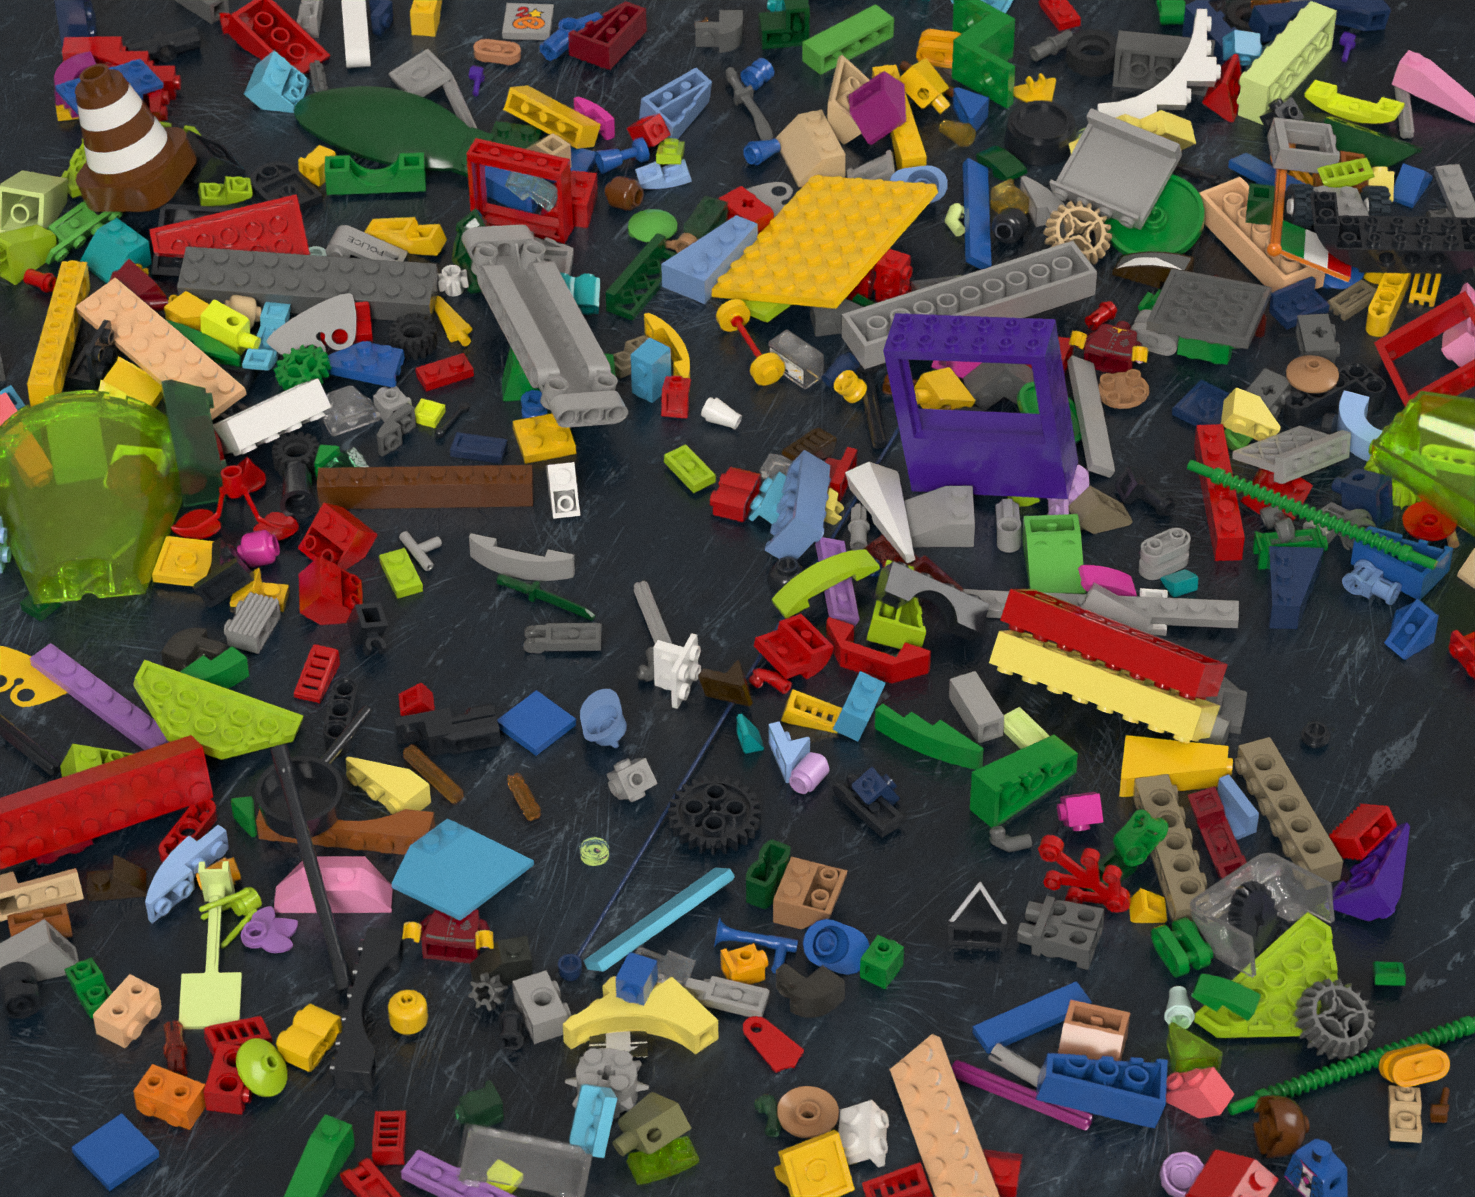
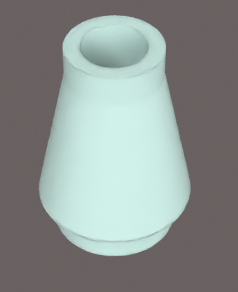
M1175 986L1169 991L1164 1018L1172 1029H1187L1192 1024L1195 1014L1188 999L1187 990L1184 987Z

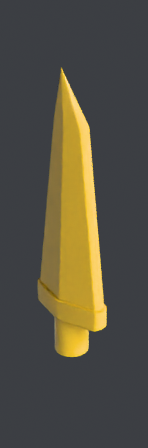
M437 296L435 311L447 334V338L450 342L459 340L463 346H468L471 342L468 334L472 331V327L440 296Z

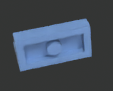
M1229 774L1219 778L1217 792L1235 839L1238 840L1256 833L1259 817L1257 810Z

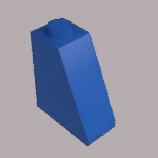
M485 166L486 194L488 197L511 209L535 214L546 189V179Z

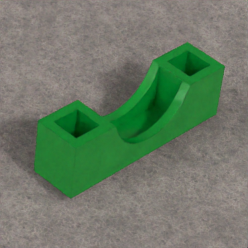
M424 152L399 153L396 161L383 169L361 167L353 161L350 155L325 156L327 195L426 191Z

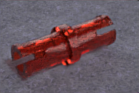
M173 1020V1031L169 1021L163 1026L166 1042L163 1047V1053L165 1058H167L168 1070L177 1073L178 1070L180 1075L186 1077L188 1072L185 1056L188 1051L187 1045L183 1041V1024Z

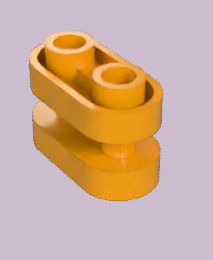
M935 29L923 31L920 35L916 52L917 60L921 61L927 58L934 67L952 68L953 40L960 36L961 33Z
M1417 1044L1389 1051L1382 1056L1379 1062L1381 1075L1402 1087H1411L1439 1080L1448 1073L1450 1068V1061L1446 1053L1427 1044Z

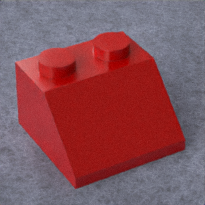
M571 171L573 226L588 228L598 197L597 173ZM557 182L548 189L540 214L542 216L559 219Z
M1214 1150L1188 1189L1185 1197H1268L1279 1179L1253 1158Z

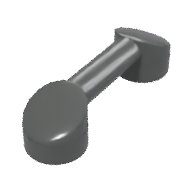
M1270 505L1259 510L1266 528L1271 529L1275 527L1282 543L1295 538V527L1292 519L1284 515L1282 511H1279L1277 506L1272 508Z

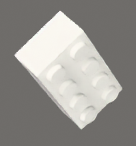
M317 378L290 388L212 426L220 439L223 453L233 452L234 456L257 448L256 444L268 443L279 438V434L291 432L302 427L304 423L312 422L325 416L324 410L331 408V405Z

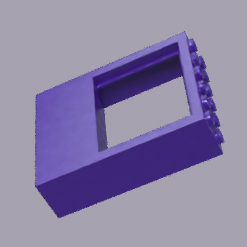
M895 313L883 352L912 491L930 492L944 486H972L973 495L1068 499L1078 465V457L1056 320ZM909 359L1031 364L1039 414L918 409Z

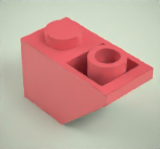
M1214 1067L1196 1068L1182 1073L1174 1072L1167 1077L1166 1102L1197 1118L1220 1115L1234 1096L1232 1090Z

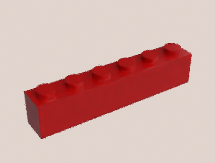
M1223 424L1196 425L1194 443L1196 461L1213 469L1217 467L1224 469L1226 474L1228 472L1232 473ZM1199 474L1215 561L1242 560L1245 536L1236 490L1231 491L1229 486L1224 488L1222 483L1216 485L1211 482L1210 478Z

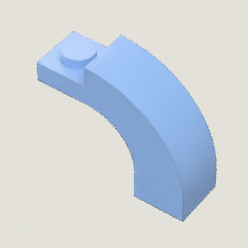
M1344 390L1339 404L1337 432L1341 430L1351 432V453L1368 461L1370 456L1376 455L1377 450L1384 452L1386 447L1391 450H1395L1397 446L1400 450L1408 448V437L1379 430L1366 420L1370 397Z

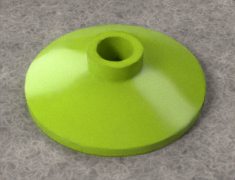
M258 1038L250 1039L240 1046L236 1056V1066L245 1086L253 1093L262 1097H272L280 1093L287 1082V1067L277 1048L268 1041Z

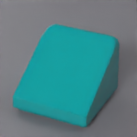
M1186 569L1161 577L1162 583L1173 598L1198 589V576Z
M738 714L737 736L743 752L746 754L764 750L758 729L743 714Z

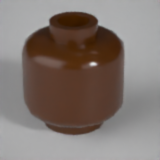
M617 176L606 185L605 195L610 206L631 211L641 204L643 189L637 180Z

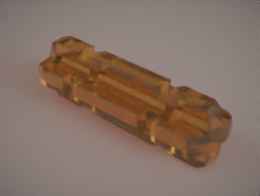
M519 773L509 775L507 778L508 786L514 792L513 795L520 808L524 811L525 817L530 821L535 818L538 819L541 816V809L538 803L535 802L529 787L524 783L525 780Z

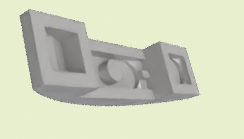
M472 533L469 536L470 556L483 566L498 573L535 581L563 580L573 578L575 575L573 554L548 549L545 557L497 547L496 538Z

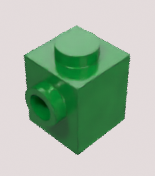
M877 935L860 958V978L886 989L903 966L904 946L899 945L894 940Z

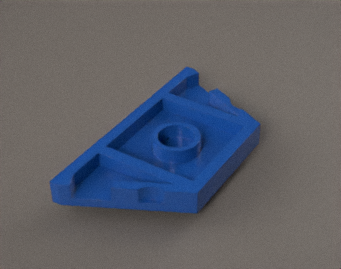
M362 341L328 355L332 368L327 371L330 375L394 388L397 384L395 377L400 375V366L403 365L405 356L403 349Z

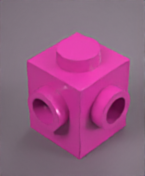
M1088 792L1060 796L1061 804H1057L1058 818L1060 821H1063L1065 826L1072 827L1073 831L1090 829L1089 824L1103 822L1099 793Z

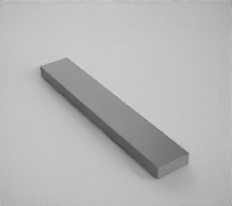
M1071 356L1067 364L1088 471L1111 478L1115 473L1094 363Z

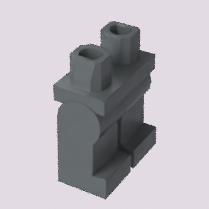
M1046 896L1044 904L1029 901L1026 907L1025 920L1035 922L1036 925L1020 923L1017 941L1032 945L1031 954L1038 956L1043 954L1051 958L1060 957L1077 962L1078 968L1088 970L1104 928V909L1063 900L1055 901V898Z

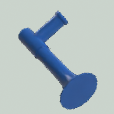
M719 917L714 947L722 941H738L776 949L771 971L775 974H782L785 971L787 951L796 953L798 940L732 929L724 925Z

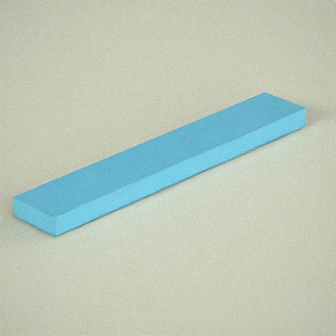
M716 867L583 960L587 969L604 972L628 955L629 952L635 950L735 878L731 869Z

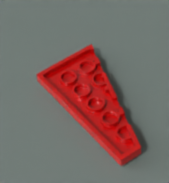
M297 194L149 229L156 256L184 258L186 247L310 255Z

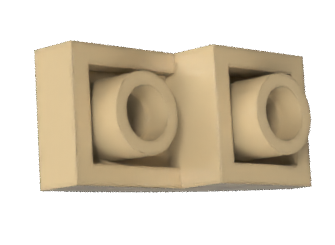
M1389 1086L1388 1119L1390 1141L1421 1143L1422 1126L1420 1114L1422 1104L1420 1088Z

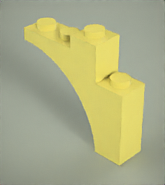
M1159 110L1142 119L1127 114L1116 117L1119 120L1179 143L1181 150L1196 144L1191 121ZM1079 139L1069 143L1071 153Z
M613 976L603 985V998L596 999L589 1007L578 1014L570 1016L563 1023L564 1043L570 1049L589 1041V1036L622 1031H645L647 1034L662 1036L685 1046L694 1054H697L718 1039V1020L673 977H670L663 983L656 984L643 1006L636 1003H628L617 998L616 976Z

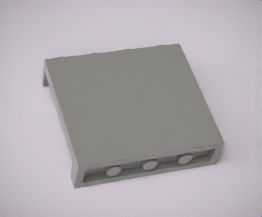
M1091 108L1086 116L1088 125L1056 181L1050 180L1049 182L1052 193L1062 201L1070 200L1075 202V204L1078 201H1082L1083 207L1091 203L1092 210L1095 211L1100 208L1099 215L1101 217L1107 216V219H1116L1127 228L1135 227L1141 230L1182 156L1180 144Z

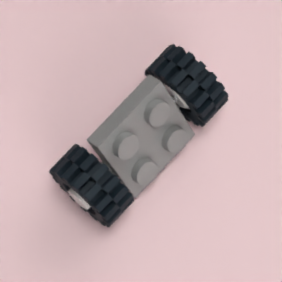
M1289 184L1285 192L1284 219H1286V222L1303 229H1311V226H1313L1310 192H1336L1339 216H1389L1392 209L1390 208L1392 203L1389 200L1391 195L1389 189L1386 188L1387 186H1364L1359 194L1357 188L1349 186L1334 188L1327 186L1313 187L1311 184Z

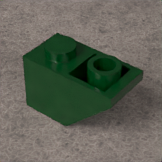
M1249 183L1245 223L1271 225L1275 186Z

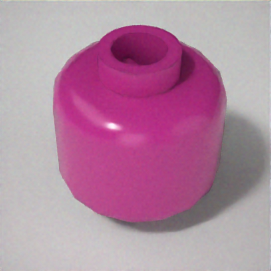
M266 530L245 534L241 539V545L237 546L239 558L245 561L251 568L272 564L280 553L276 536L274 534L271 535Z

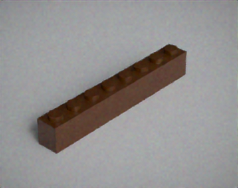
M532 465L318 468L317 493L319 509L323 503L344 507L345 509L533 506Z

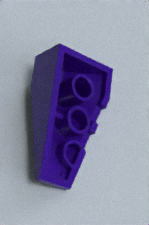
M1407 822L1397 826L1367 855L1366 859L1350 869L1352 877L1346 883L1340 881L1328 898L1326 904L1329 908L1368 922L1379 917L1385 919L1395 912V906L1401 897L1410 831V826Z

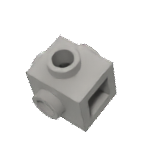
M629 758L624 759L613 765L615 770L606 774L609 779V789L618 800L629 799L630 802L636 801L646 795L645 790L658 784L646 758L634 759L632 761Z

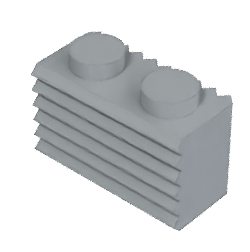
M252 592L248 593L244 601L240 600L237 604L234 618L232 620L228 619L224 627L228 646L259 654L267 638H269L274 627H276V623L280 620L279 600L272 597L268 598L262 594H253Z

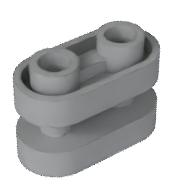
M1152 310L1140 311L1130 329L1137 332V341H1140L1143 347H1147L1150 352L1165 356L1173 355L1178 348L1179 336L1158 334L1155 331L1146 330L1147 320Z
M1171 528L1143 541L1139 561L1140 575L1148 580H1158L1162 576L1172 574L1186 567L1189 558L1190 534L1181 528Z

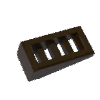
M816 428L784 448L782 455L794 461L806 450L822 460L833 455L837 438L821 428Z

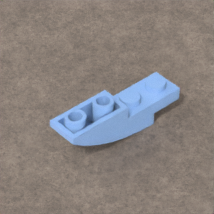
M217 825L198 841L188 836L165 859L151 882L145 901L148 920L151 923L166 915L173 906L192 893L195 889L194 877L198 873L199 862H205L206 867H208L229 850L227 832L224 828Z

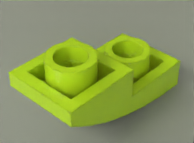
M225 177L224 184L199 183L198 189L201 206H221L238 203L252 198L253 194L250 178Z

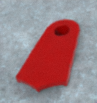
M760 1016L750 1017L743 1024L744 1035L775 1073L796 1067L799 1058L804 1053V1049ZM760 1028L761 1031L755 1033L751 1029Z

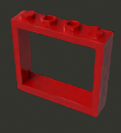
M476 138L466 153L471 212L476 208L491 226L526 225L534 232V237L542 239L548 237L556 242L565 244L573 230L570 159ZM485 165L557 181L559 219L487 203Z
M1466 291L1374 342L1404 406L1414 420L1475 386L1474 359L1409 395L1393 362L1398 357L1471 317L1475 325V304Z

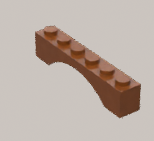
M259 809L256 819L259 839L297 843V839L284 837L272 831L264 822ZM404 809L393 815L373 820H337L328 830L311 838L313 845L406 855L411 844L435 828L434 812Z

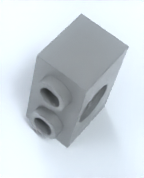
M543 971L512 981L514 1001L519 1012L525 1018V1025L534 1044L563 1035V1023L571 1016L567 1003H562L560 1000L561 993L556 980L551 981L547 971Z

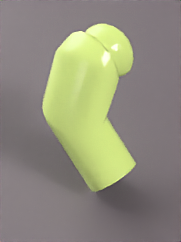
M959 203L951 205L945 217V223L955 236H961L965 232V227L959 221V219L964 218L962 215L964 213V206Z

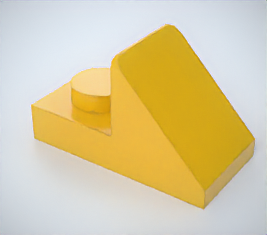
M257 568L253 571L254 581L233 593L230 600V607H237L240 600L244 601L249 592L257 593L258 595L262 594L268 598H277L279 600L280 612H284L290 593L289 585L262 582L260 568Z

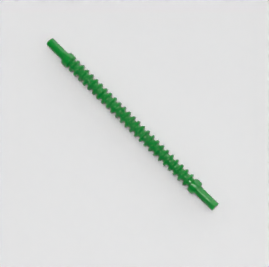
M1190 460L1188 463V470L1210 478L1211 482L1216 485L1222 483L1224 488L1229 486L1231 491L1236 489L1238 494L1243 492L1244 496L1250 495L1251 499L1257 497L1258 502L1264 500L1265 505L1271 503V507L1275 508L1278 506L1279 511L1285 509V513L1292 512L1294 517L1299 515L1300 519L1305 517L1307 522L1312 520L1314 525L1320 523L1321 528L1327 526L1328 531L1334 529L1335 534L1341 532L1343 537L1348 535L1350 540L1356 538L1357 543L1363 541V545L1370 544L1372 549L1374 547H1377V551L1383 549L1385 554L1390 552L1392 557L1397 555L1398 559L1403 562L1411 561L1431 570H1434L1437 566V560L1413 551V547L1404 544L1401 546L1399 541L1393 543L1392 538L1386 540V536L1379 537V533L1373 535L1372 530L1366 532L1365 527L1359 529L1357 524L1352 526L1350 521L1344 523L1343 518L1337 520L1336 515L1330 517V513L1326 512L1323 514L1321 509L1316 511L1314 506L1309 508L1308 504L1302 505L1301 501L1295 503L1294 498L1288 500L1287 495L1281 497L1280 492L1274 494L1272 489L1267 491L1265 486L1260 488L1259 484L1253 485L1252 481L1247 483L1245 478L1240 480L1238 475L1232 477L1231 472L1226 474L1225 470L1219 467L1213 469L1194 460Z
M1464 1016L1459 1019V1022L1453 1020L1452 1025L1446 1023L1444 1028L1438 1026L1436 1030L1431 1028L1429 1033L1423 1031L1421 1036L1415 1034L1414 1039L1408 1036L1406 1041L1400 1039L1398 1044L1392 1042L1391 1047L1384 1045L1383 1049L1377 1047L1375 1052L1369 1050L1368 1055L1361 1053L1360 1058L1354 1055L1352 1060L1346 1058L1345 1063L1338 1061L1337 1066L1330 1064L1329 1068L1324 1066L1322 1071L1315 1069L1314 1074L1307 1072L1306 1077L1301 1074L1298 1079L1293 1077L1291 1082L1284 1080L1283 1085L1276 1083L1275 1088L1270 1085L1267 1090L1265 1088L1258 1089L1252 1096L1227 1104V1109L1230 1115L1233 1116L1255 1108L1257 1100L1261 1096L1277 1095L1293 1098L1294 1093L1301 1095L1302 1090L1308 1093L1310 1088L1316 1090L1317 1085L1324 1087L1325 1082L1332 1084L1333 1080L1339 1082L1341 1077L1347 1079L1348 1074L1355 1076L1356 1071L1361 1074L1364 1069L1369 1071L1371 1066L1377 1068L1382 1056L1389 1051L1417 1044H1427L1431 1047L1432 1045L1439 1046L1440 1041L1446 1044L1448 1039L1454 1041L1455 1036L1462 1038L1463 1034L1465 1036L1474 1034L1475 1017Z

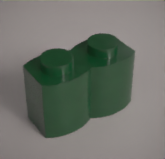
M771 839L762 846L759 852V860L755 861L746 873V903L762 909H767L773 904V899L790 861L789 845Z

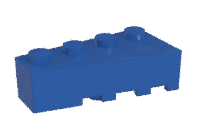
M1047 1053L1037 1079L1036 1100L1155 1129L1166 1105L1168 1059H1157L1156 1063L1144 1062L1143 1058H1130V1061H1114L1112 1056H1102L1099 1060L1088 1059L1086 1055Z

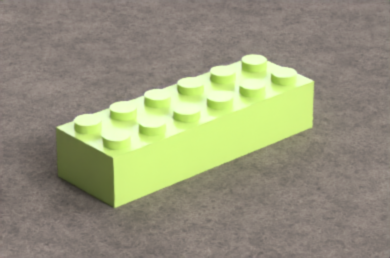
M1311 1L1304 9L1302 8L1293 21L1288 23L1286 29L1276 36L1272 45L1265 48L1262 56L1254 60L1251 68L1247 72L1242 73L1239 80L1241 91L1237 99L1239 116L1264 125L1259 116L1269 109L1268 104L1280 97L1282 100L1287 99L1332 49L1336 10Z

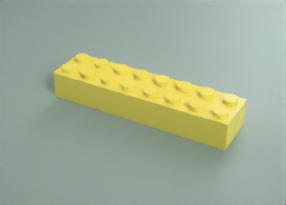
M999 631L989 663L998 666L997 671L1008 675H1013V673L1020 674L1025 682L1038 685V682L1048 685L1047 690L1057 694H1063V691L1072 694L1074 701L1088 704V701L1098 704V710L1110 714L1116 711L1123 714L1122 719L1132 723L1142 721L1149 724L1148 729L1158 733H1164V731L1174 734V739L1184 743H1190V740L1199 742V739L1210 738L1220 705L1195 698V700L1183 698L1178 695L1179 691L1171 688L1170 691L1160 689L1154 686L1155 681L1146 678L1145 681L1132 678L1129 676L1130 671L1122 668L1121 671L1112 670L1105 667L1106 662L1097 659L1095 662L1080 657L1081 653L1078 651L1068 652L1056 647L1057 643L1036 640L1032 638L1033 634L1028 632Z

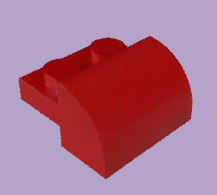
M1262 468L1258 469L1252 480L1253 485L1259 484L1260 488L1265 486L1267 491L1272 489L1274 494L1280 492L1281 497L1287 495L1288 500L1294 498L1295 503L1301 501L1302 505L1313 487L1312 484L1301 477L1284 484L1275 482L1274 472ZM1243 495L1240 501L1258 514H1260V509L1271 505V503L1265 505L1264 500L1258 502L1257 497L1251 499L1250 495ZM1285 509L1282 510L1283 514L1290 517L1292 521L1295 519L1292 512L1287 514Z
M802 614L779 621L777 630L758 636L754 641V647L785 679L799 674L805 679L816 675L827 664L834 649V646Z

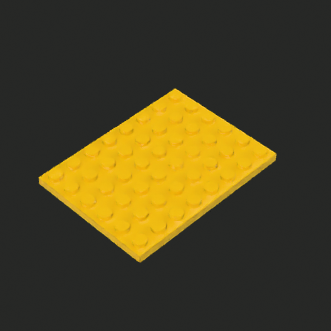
M812 176L770 221V224L757 235V240L744 249V254L740 259L731 263L729 271L718 277L717 284L712 288V297L836 309L938 194L936 184L883 181L882 179L842 178L841 176Z

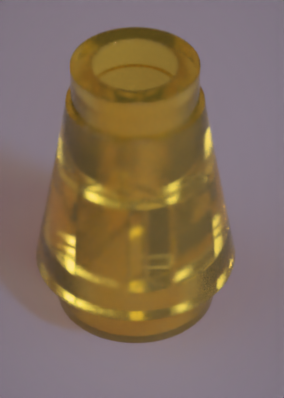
M945 119L939 126L940 133L960 147L970 146L975 140L976 131L969 123Z

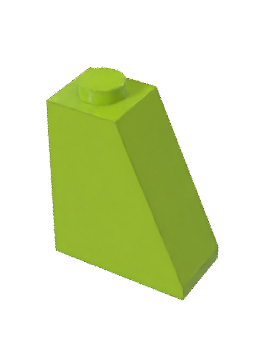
M37 224L0 233V277L16 285L23 280L27 269L32 268L36 270L46 263L49 251L57 246L55 234Z

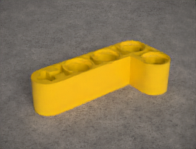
M1364 273L1365 280L1379 285L1368 309L1366 332L1369 335L1383 337L1388 333L1410 285L1411 273Z

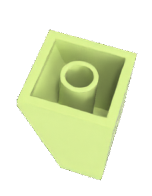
M22 170L0 184V233L36 224L47 230L48 226L57 220L67 203L68 179Z

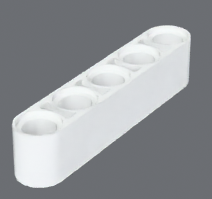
M342 0L347 68L371 66L366 0Z

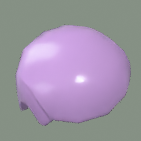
M1188 1152L1171 1154L1163 1162L1160 1169L1162 1187L1173 1197H1185L1204 1164L1197 1156Z

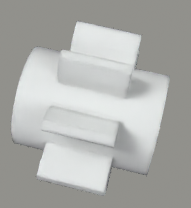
M448 265L443 268L442 274H438L439 291H445L448 296H458L463 293L464 288L469 287L467 271H461L457 265Z

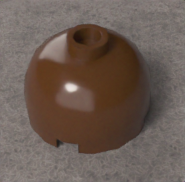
M1277 1095L1261 1096L1257 1100L1254 1113L1260 1112L1259 1122H1253L1258 1149L1261 1154H1268L1266 1158L1289 1156L1302 1145L1305 1134L1309 1131V1120L1294 1100Z

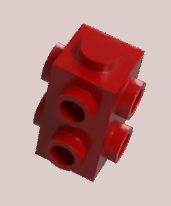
M888 249L874 265L876 279L873 289L876 291V302H882L912 292V287L909 285L913 268L910 266V255Z

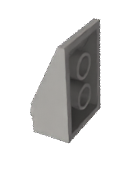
M944 486L904 501L912 547H974L975 519L972 486Z

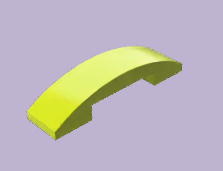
M1314 80L1305 92V98L1322 110L1360 123L1378 124L1394 121L1405 105L1403 102L1383 97L1376 104L1337 93V85Z

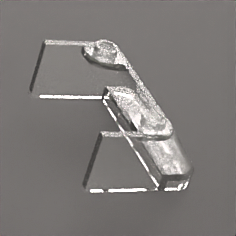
M1264 853L1254 857L1193 898L1190 902L1191 917L1207 943L1210 944L1216 958L1252 978L1256 976L1253 937L1228 924L1231 898L1242 883L1258 881V883L1265 884L1266 889L1271 890V897L1276 899L1275 909L1279 910L1277 916L1283 919L1295 921L1309 912L1330 924L1335 921L1331 882L1273 853Z
M465 1124L456 1177L458 1181H461V1184L472 1187H480V1182L489 1181L545 1192L554 1197H584L592 1153L587 1147L474 1124Z

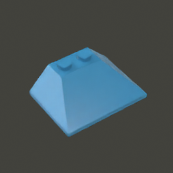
M446 819L410 845L392 881V888L461 921L534 866V860L467 827Z

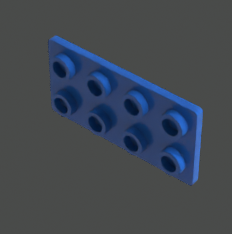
M141 59L109 68L120 71L142 100L144 94L163 88V82ZM80 78L56 85V92L79 115L75 88L81 81Z

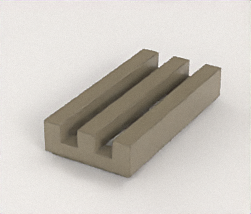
M1361 279L1328 300L1327 302L1330 304L1329 311L1334 309L1333 314L1336 316L1341 314V319L1345 321L1370 305L1377 289ZM1348 298H1350L1348 301H1346V302L1343 303L1342 305H1339V304H1341L1342 302H1344L1345 300H1347Z

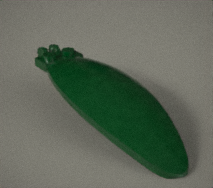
M354 86L324 90L304 97L293 109L294 116L302 128L317 138L355 156L387 165L393 164L399 153L424 152L425 170L452 171L468 177L466 153L474 140L478 138L491 142L494 141V135L473 127L470 128L461 119L442 106L421 96L392 88Z

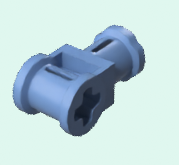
M1364 559L1358 560L1354 565V570L1351 573H1347L1342 579L1344 588L1351 594L1362 595L1368 599L1375 595L1386 600L1388 605L1395 603L1402 588V584L1384 579V571L1375 568L1371 562Z

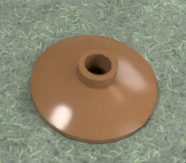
M1307 355L1298 357L1289 363L1286 377L1289 383L1300 391L1323 393L1335 387L1339 379V372L1331 361L1323 357Z
M802 1086L788 1091L780 1099L777 1116L782 1127L789 1133L801 1138H815L830 1132L838 1121L839 1108L836 1100L825 1090L812 1086Z

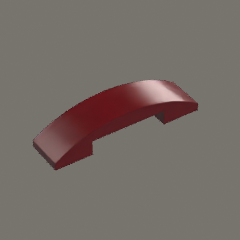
M1215 786L1189 794L1188 800L1202 839L1226 891L1239 887L1244 882L1254 881L1244 855L1242 856L1225 816V809Z

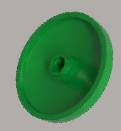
M1171 174L1141 230L1135 227L1127 228L1113 218L1107 219L1104 224L1111 225V229L1107 232L1112 235L1110 242L1123 255L1147 251L1183 254L1199 239L1205 224V211L1202 198L1194 186L1183 178Z

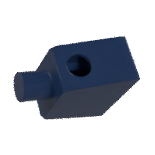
M1355 469L1345 479L1341 477L1334 479L1331 489L1333 492L1341 495L1343 508L1349 511L1355 509L1368 511L1372 521L1379 529L1393 518L1392 477L1363 469Z

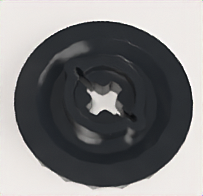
M1258 881L1244 882L1236 889L1231 898L1228 912V926L1232 942L1237 951L1248 959H1256L1275 942L1274 936L1278 934L1276 927L1277 923H1279L1277 920L1279 910L1275 909L1276 899L1271 897V890L1266 889L1265 884L1258 883Z

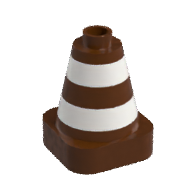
M95 64L81 72L79 76L81 81L75 88L87 160L76 175L75 181L86 206L95 212H144L164 205L174 196L196 163V155L186 132L178 127H163L120 71L109 69L105 64Z

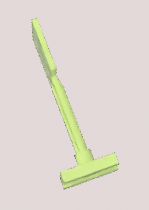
M223 861L222 869H206L205 862H199L198 873L205 902L210 903L235 894L229 861ZM222 905L209 910L205 973L181 975L179 1030L203 1029L215 1024L240 1020L242 973L218 972Z

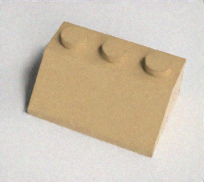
M841 55L838 57L828 100V122L836 138L845 145L861 134V131L850 115L849 94L870 80Z
M822 110L798 114L775 138L780 143V152L798 187L804 186L809 178L814 175L845 177V153Z

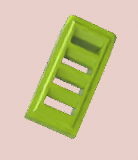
M1367 158L1317 168L1323 186L1351 187L1375 177Z

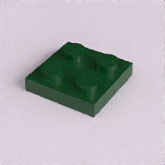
M499 121L495 122L491 132L494 135L493 142L526 149L543 137V131L535 126Z

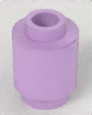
M808 753L791 771V777L789 778L791 787L800 794L813 791L829 773L826 758L818 753Z

